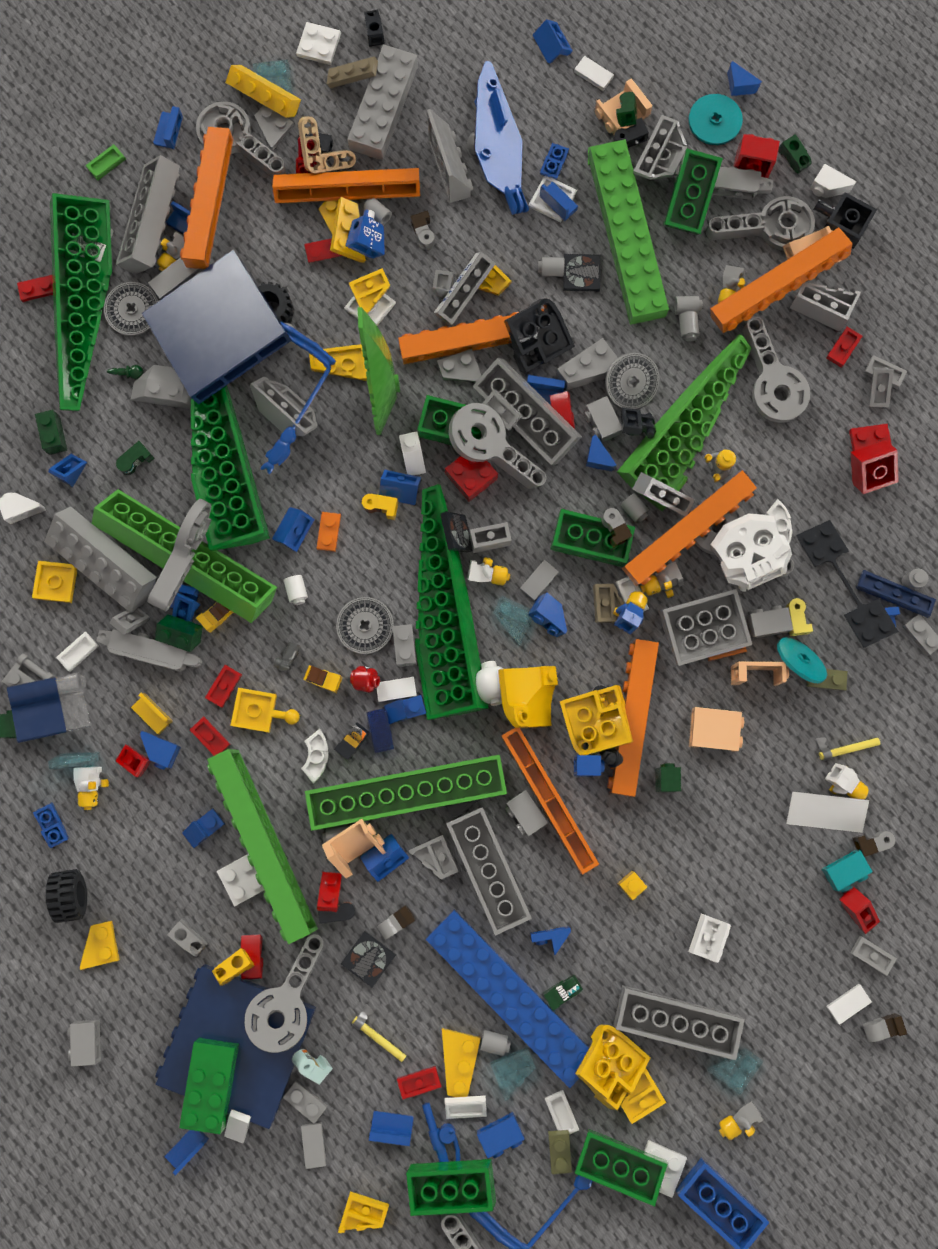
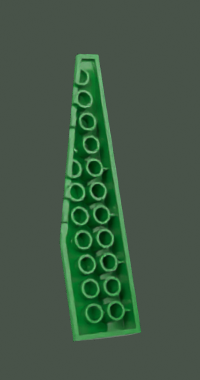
M52 193L50 200L59 409L79 411L112 273L109 200ZM79 236H83V240L86 243H90L86 245L84 251L81 250V246L77 243ZM94 242L106 245L101 262L95 261L99 257L100 248ZM95 249L97 251V255L92 256L87 252V250ZM69 250L76 251V254L71 253Z
M227 385L200 404L191 399V481L196 500L203 499L211 503L209 519L212 520L205 534L209 550L215 551L250 545L270 539Z
M440 484L422 490L421 508L423 523L420 528L422 543H420L419 549L421 551V560H419L418 570L419 602H417L418 621H416L419 638H415V649L427 720L489 709L488 703H485L480 698L476 687V675L478 671L482 670L459 551L448 550L440 513L448 511Z

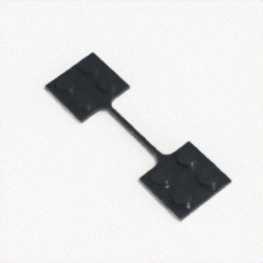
M830 520L796 535L814 567L825 562L832 563L857 604V609L844 614V617L863 648L899 632L879 599L868 604H862L836 563V558L849 552Z

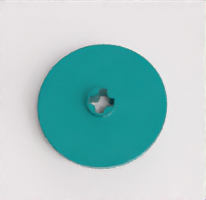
M709 94L699 98L693 104L688 122L693 135L701 142L709 145H723L732 141L738 135L742 127L743 116L741 109L731 98L721 94ZM713 116L719 119L718 122L713 119Z
M788 637L782 638L777 643L780 657L798 676L817 684L822 683L827 678V670L823 662L806 645Z

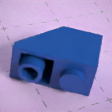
M549 593L539 596L528 615L535 623L543 626L550 635L559 637L565 634L567 627L562 604Z

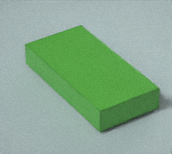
M113 144L85 166L98 181L125 161L126 158Z

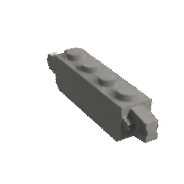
M678 166L674 176L671 177L673 183L676 182L680 166ZM720 167L712 195L752 200L757 194H770L773 188V180L761 177V172L753 169L742 170L736 167Z
M114 629L112 631L99 630L96 640L108 646L109 652L114 655L178 672L185 670L186 666L198 668L202 665V659L198 656L168 644L149 639L150 635L138 633L137 636L131 634V632L123 635Z

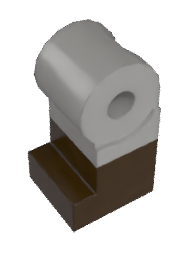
M428 210L410 216L411 224L420 247L424 250H430L435 244L434 233L428 227V224H430Z
M615 508L607 509L601 521L609 529L612 535L609 542L612 548H615L630 540L632 534L619 511Z
M879 831L873 837L867 839L865 835L852 838L856 850H860L864 857L890 849L895 844L894 835L888 831Z
M406 904L376 927L386 940L416 921V918Z
M896 1013L863 1024L868 1042H877L897 1035H907L902 1016Z

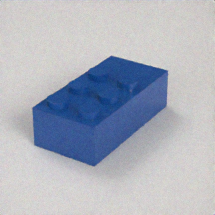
M700 1158L675 1189L677 1195L735 1249H749L769 1224L765 1215L703 1158Z

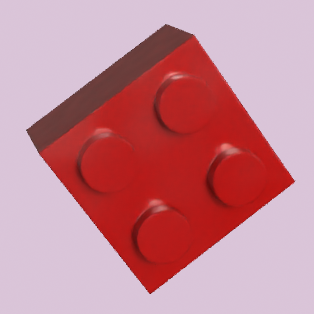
M743 134L733 167L742 170L753 169L761 172V177L769 178L777 160L780 141L773 138L757 137L753 134Z
M884 440L851 452L852 482L862 494L899 482L898 451L888 441Z
M460 456L445 468V475L468 502L498 479L497 471L488 461L474 462Z

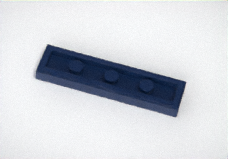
M865 570L861 572L856 586L858 590L927 618L931 616L936 599Z

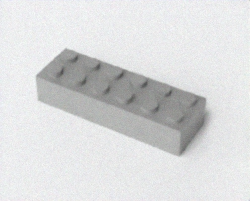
M383 44L378 57L376 76L370 78L347 139L349 150L384 160L418 69L416 54Z
M161 155L144 164L116 262L117 266L134 274L152 268L156 263L155 254L161 245L160 236L165 230V218L170 212V200L174 197V186L180 176L178 173L180 166Z
M497 358L473 385L485 399L493 390H496L523 415L513 427L551 465L558 464L582 438L504 359Z
M72 507L66 508L54 515L44 541L127 611L132 612L146 602L157 579L155 575Z
M483 807L446 823L495 936L532 919Z
M622 985L613 1026L616 1030L736 1060L745 1019L740 1015Z

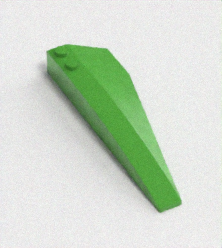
M358 307V328L365 369H367L366 377L370 402L372 404V414L375 416L373 417L376 434L381 435L396 402L397 392H400L399 376L394 372L391 353L382 333L362 307Z
M741 334L706 367L655 425L656 433L654 437L648 438L646 435L617 471L630 487H634L641 472L677 491L686 483L688 477L683 475L687 467L693 469L695 464L693 458L697 452H701L705 437L709 436L721 412L720 407L723 401H726L729 395L728 391L737 379L736 374L739 369H742L752 348ZM642 495L659 510L663 511L666 506Z

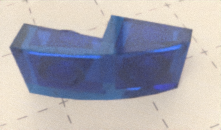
M386 709L366 712L374 752L378 753L394 749Z

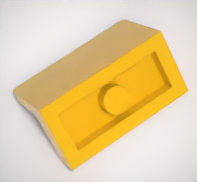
M141 692L138 695L140 699L131 708L159 735L173 720L147 694Z

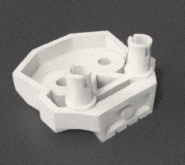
M747 514L723 525L710 544L712 550L721 561L720 565L728 583L738 585L739 589L746 592V589H752L787 572V564L792 556L791 548L785 536L779 534L774 516ZM763 540L768 541L766 544H761ZM735 553H740L739 556H734Z

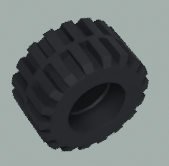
M262 282L261 286L258 287L267 302L273 301L279 304L278 309L274 312L279 321L291 323V316H294V308L284 287L281 288L278 283L273 285V282H268V284Z
M78 869L53 872L48 877L46 905L54 923L76 921L84 918L87 909V888L84 877Z

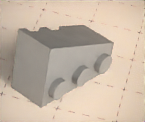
M805 282L797 292L790 308L840 332L848 321L861 292H846L842 288L837 290L829 289L825 285Z
M602 338L557 368L556 377L558 380L565 381L564 388L566 390L606 379L610 366L618 357Z

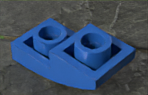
M552 143L540 174L557 180L568 155L569 148Z
M52 802L33 812L42 829L41 834L49 848L69 839Z

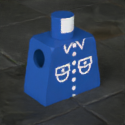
M365 210L363 216L352 221L346 247L374 259L385 253L384 226L374 221V211Z

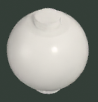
M496 661L484 662L481 664L482 670L478 671L476 675L477 691L485 703L497 706L502 704L498 670L504 668L497 666Z

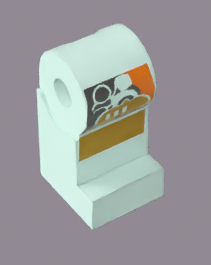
M305 1049L297 1051L292 1057V1062L297 1067L299 1073L319 1085L333 1069L325 1057L320 1055L315 1059Z

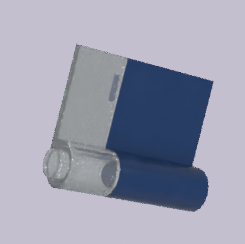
M78 672L7 687L18 743L91 727L83 687H86L84 675L80 676Z

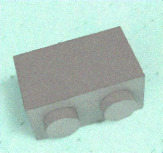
M607 396L586 405L585 419L588 423L591 422L593 426L592 433L597 435L601 443L621 435L622 426Z
M508 522L471 529L469 534L473 553L507 547L511 545L512 541Z
M774 606L770 608V611L764 612L763 609H756L747 616L751 639L788 633L793 630L788 607Z
M412 624L393 626L397 666L417 665Z
M526 790L506 803L508 807L505 810L511 819L513 817L517 819L519 824L516 826L522 835L526 833L527 836H530L548 823Z
M100 1020L75 1021L71 1023L67 1032L68 1039L70 1040L68 1060L71 1061V1066L96 1065L101 1061Z

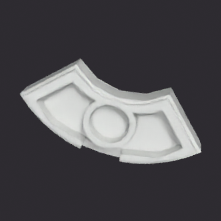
M777 499L765 515L774 516L779 534L784 535L789 544L792 537L791 517L786 507Z
M320 729L305 740L308 747V758L301 768L313 784L321 777L328 762V744Z

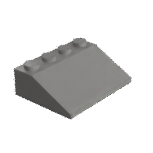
M428 109V139L449 202L452 203L471 197L473 186L471 180L466 177L467 168L465 163L461 162L462 153L460 147H456L455 132L450 130L448 123L431 109Z
M737 589L658 610L677 666L752 645Z

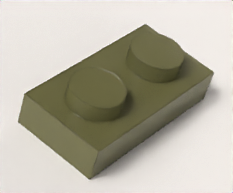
M826 669L827 678L822 683L817 684L809 681L806 683V687L846 691L848 671Z
M548 1131L551 1174L572 1173L569 1131Z

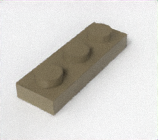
M374 56L330 68L326 84L329 88H334L375 77L378 60Z

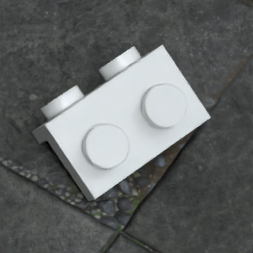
M701 913L688 952L719 963L731 925Z

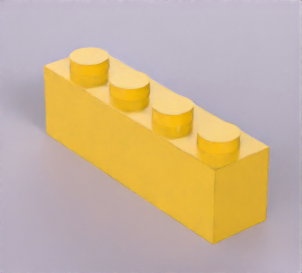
M231 65L225 83L285 118L295 117L301 99L242 65Z

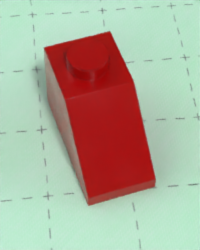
M855 887L845 892L839 899L844 910L864 934H867L880 922L871 901Z

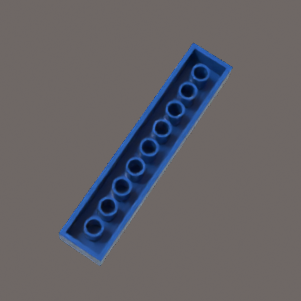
M454 909L426 937V940L546 1065L571 1088L579 1079L575 1073L590 1047Z

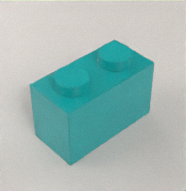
M854 850L821 869L832 889L841 892L849 890L852 887L851 884L856 881L860 883L868 879V874L873 872L860 850Z

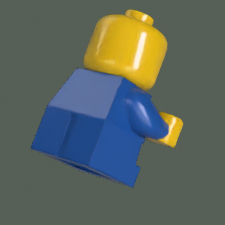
M640 591L630 593L626 604L615 608L613 614L618 618L614 625L623 629L628 634H632L643 622V610L648 602L647 597Z

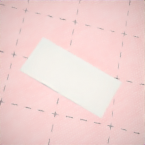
M792 792L786 824L863 833L869 800Z

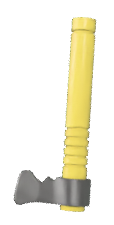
M826 738L815 739L820 750V759L823 761L830 760L835 756L880 745L879 738H874L830 750L825 745Z
M366 1004L360 1015L356 1016L352 1021V1026L366 1033V1035L371 1037L390 1054L403 1062L406 1055L365 1023L367 1015L374 1013L371 1007Z

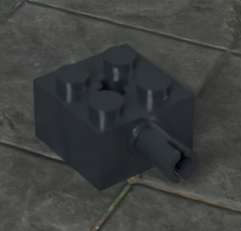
M844 192L837 206L833 207L819 199L813 209L828 217L824 228L829 226L832 231L840 228L852 242V249L855 248L877 211L876 208Z

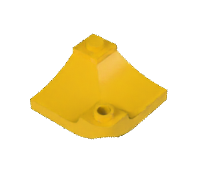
M556 666L498 670L502 706L510 723L515 728L552 726V696L555 686L558 685Z
M619 685L591 691L560 701L573 748L579 755H593L633 742L626 715V704ZM584 743L589 745L587 750L583 748Z
M601 1024L591 1036L592 1044L575 1074L593 1091L596 1099L608 1109L618 1111L626 1094L633 1092L651 1057L626 1035L616 1030V1028Z

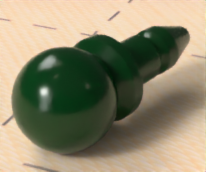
M127 365L126 369L111 368L106 371L112 375H126L127 379L131 377L134 380H137L144 374L143 368L139 365L131 367Z

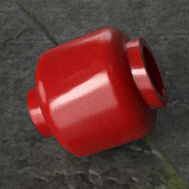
M359 666L352 671L350 683L355 690L371 693L379 686L380 677L376 669Z

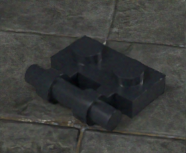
M622 407V433L634 436L645 432L648 438L654 437L656 427L654 425L655 419L651 413L641 414V410Z

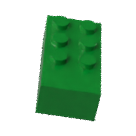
M688 148L684 151L663 226L696 235L701 234L723 158Z
M426 395L417 429L418 437L452 446L449 438L450 421L453 415L466 405ZM472 427V436L480 440L482 436L481 431L477 427Z
M561 509L558 513L550 550L624 567L628 562L635 527L627 525L632 534L631 539L612 548L609 542L612 535L609 529L602 524L601 518Z
M198 1038L194 1042L179 1128L221 1134L226 1126L239 1048L238 1043Z
M589 1129L575 1174L655 1207L668 1162L665 1159Z
M492 1159L411 1164L406 1173L411 1216L489 1212L494 1210L496 1195Z

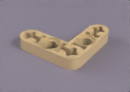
M304 116L299 120L298 128L303 161L308 172L320 173L345 169L355 164V154L349 150L321 154L316 120L309 116ZM307 122L311 123L310 127H304V124ZM309 133L313 134V136H306V137H305V134H309ZM310 139L315 144L314 149L311 151L306 146L307 141ZM308 153H309V154H314V153H316V156H313V155H312V156H308ZM346 155L350 157V160L347 162L339 161V158H345ZM329 156H332L334 159V164L331 167L326 163ZM313 161L317 162L314 168L310 167V163H313Z

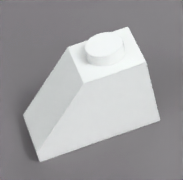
M824 164L810 190L816 196L828 198L842 195L844 192L850 193L856 181Z
M418 432L399 435L407 474L419 475L426 473Z
M6 493L0 498V510L3 519L9 524L46 511L45 507L40 503L17 493Z

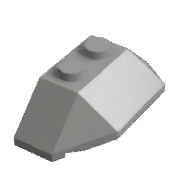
M661 115L633 171L634 174L649 180L674 176L684 151L687 149L679 121Z
M153 365L134 382L130 400L191 409L192 398L189 396L173 367Z
M264 376L251 383L250 388L259 412L282 433L286 428L293 425L296 427V436H305L317 428L315 412L310 406L298 424L295 423L306 403L288 386L271 381Z

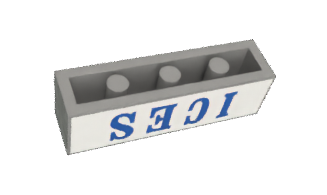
M483 252L476 253L433 314L447 325H452L496 263Z

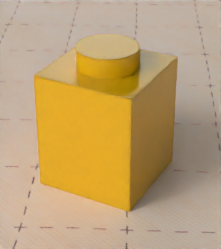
M634 871L628 873L617 883L631 900H634L647 888Z

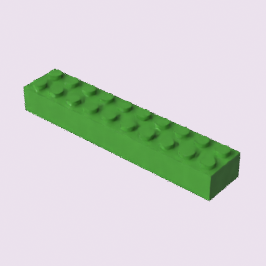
M626 139L591 146L588 159L629 323L632 325L665 318L669 308L636 178L633 173Z
M119 489L94 507L91 523L162 568L165 567L174 549L176 537L180 529L176 524ZM203 541L196 550H192L195 553L192 558L194 562L184 579V582L250 623L272 603L277 589L275 585L218 550L210 551L208 544Z
M227 749L207 759L209 763L207 765L211 775L215 776L217 781L215 783L216 788L220 794H223L225 799L223 804L233 817L231 819L232 825L236 830L238 829L241 835L239 837L240 843L243 848L247 849L249 854L247 856L248 861L252 867H255L257 872L255 875L256 879L265 890V900L273 908L272 916L280 924V934L283 940L290 944L313 933L318 927L239 750Z
M500 755L305 791L311 831L352 824L360 819L368 821L507 794Z

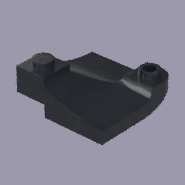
M539 299L528 308L504 321L512 342L513 357L520 372H528L540 364H546L575 347L559 309L550 299Z

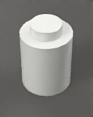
M295 575L284 579L289 602L294 603V605L305 603L308 595L302 575Z

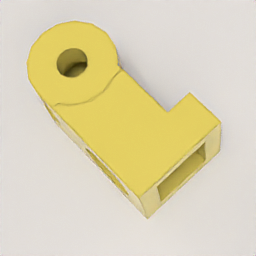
M799 598L790 601L786 608H789L793 630L789 632L790 636L806 635L813 632L812 624H806L805 602Z

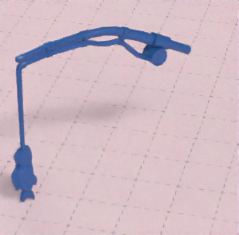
M281 322L291 338V342L306 350L326 367L324 374L295 421L298 424L330 373L331 365H334L336 360L323 350L319 344L313 342L295 330V328ZM295 425L286 428L273 448L266 453L268 462L261 466V470L267 469L268 474H271L275 464L278 463L280 466L290 455V444L296 440Z
M430 1103L423 1104L422 1108L430 1130L428 1134L439 1162H449L444 1143L449 1144L452 1142L455 1147L456 1161H460V1147L454 1126L446 1123L440 1129L437 1128ZM578 1175L574 1182L575 1189L528 1244L520 1242L508 1233L487 1212H471L469 1215L494 1236L499 1243H502L509 1249H530L579 1190H587L591 1187L592 1180Z

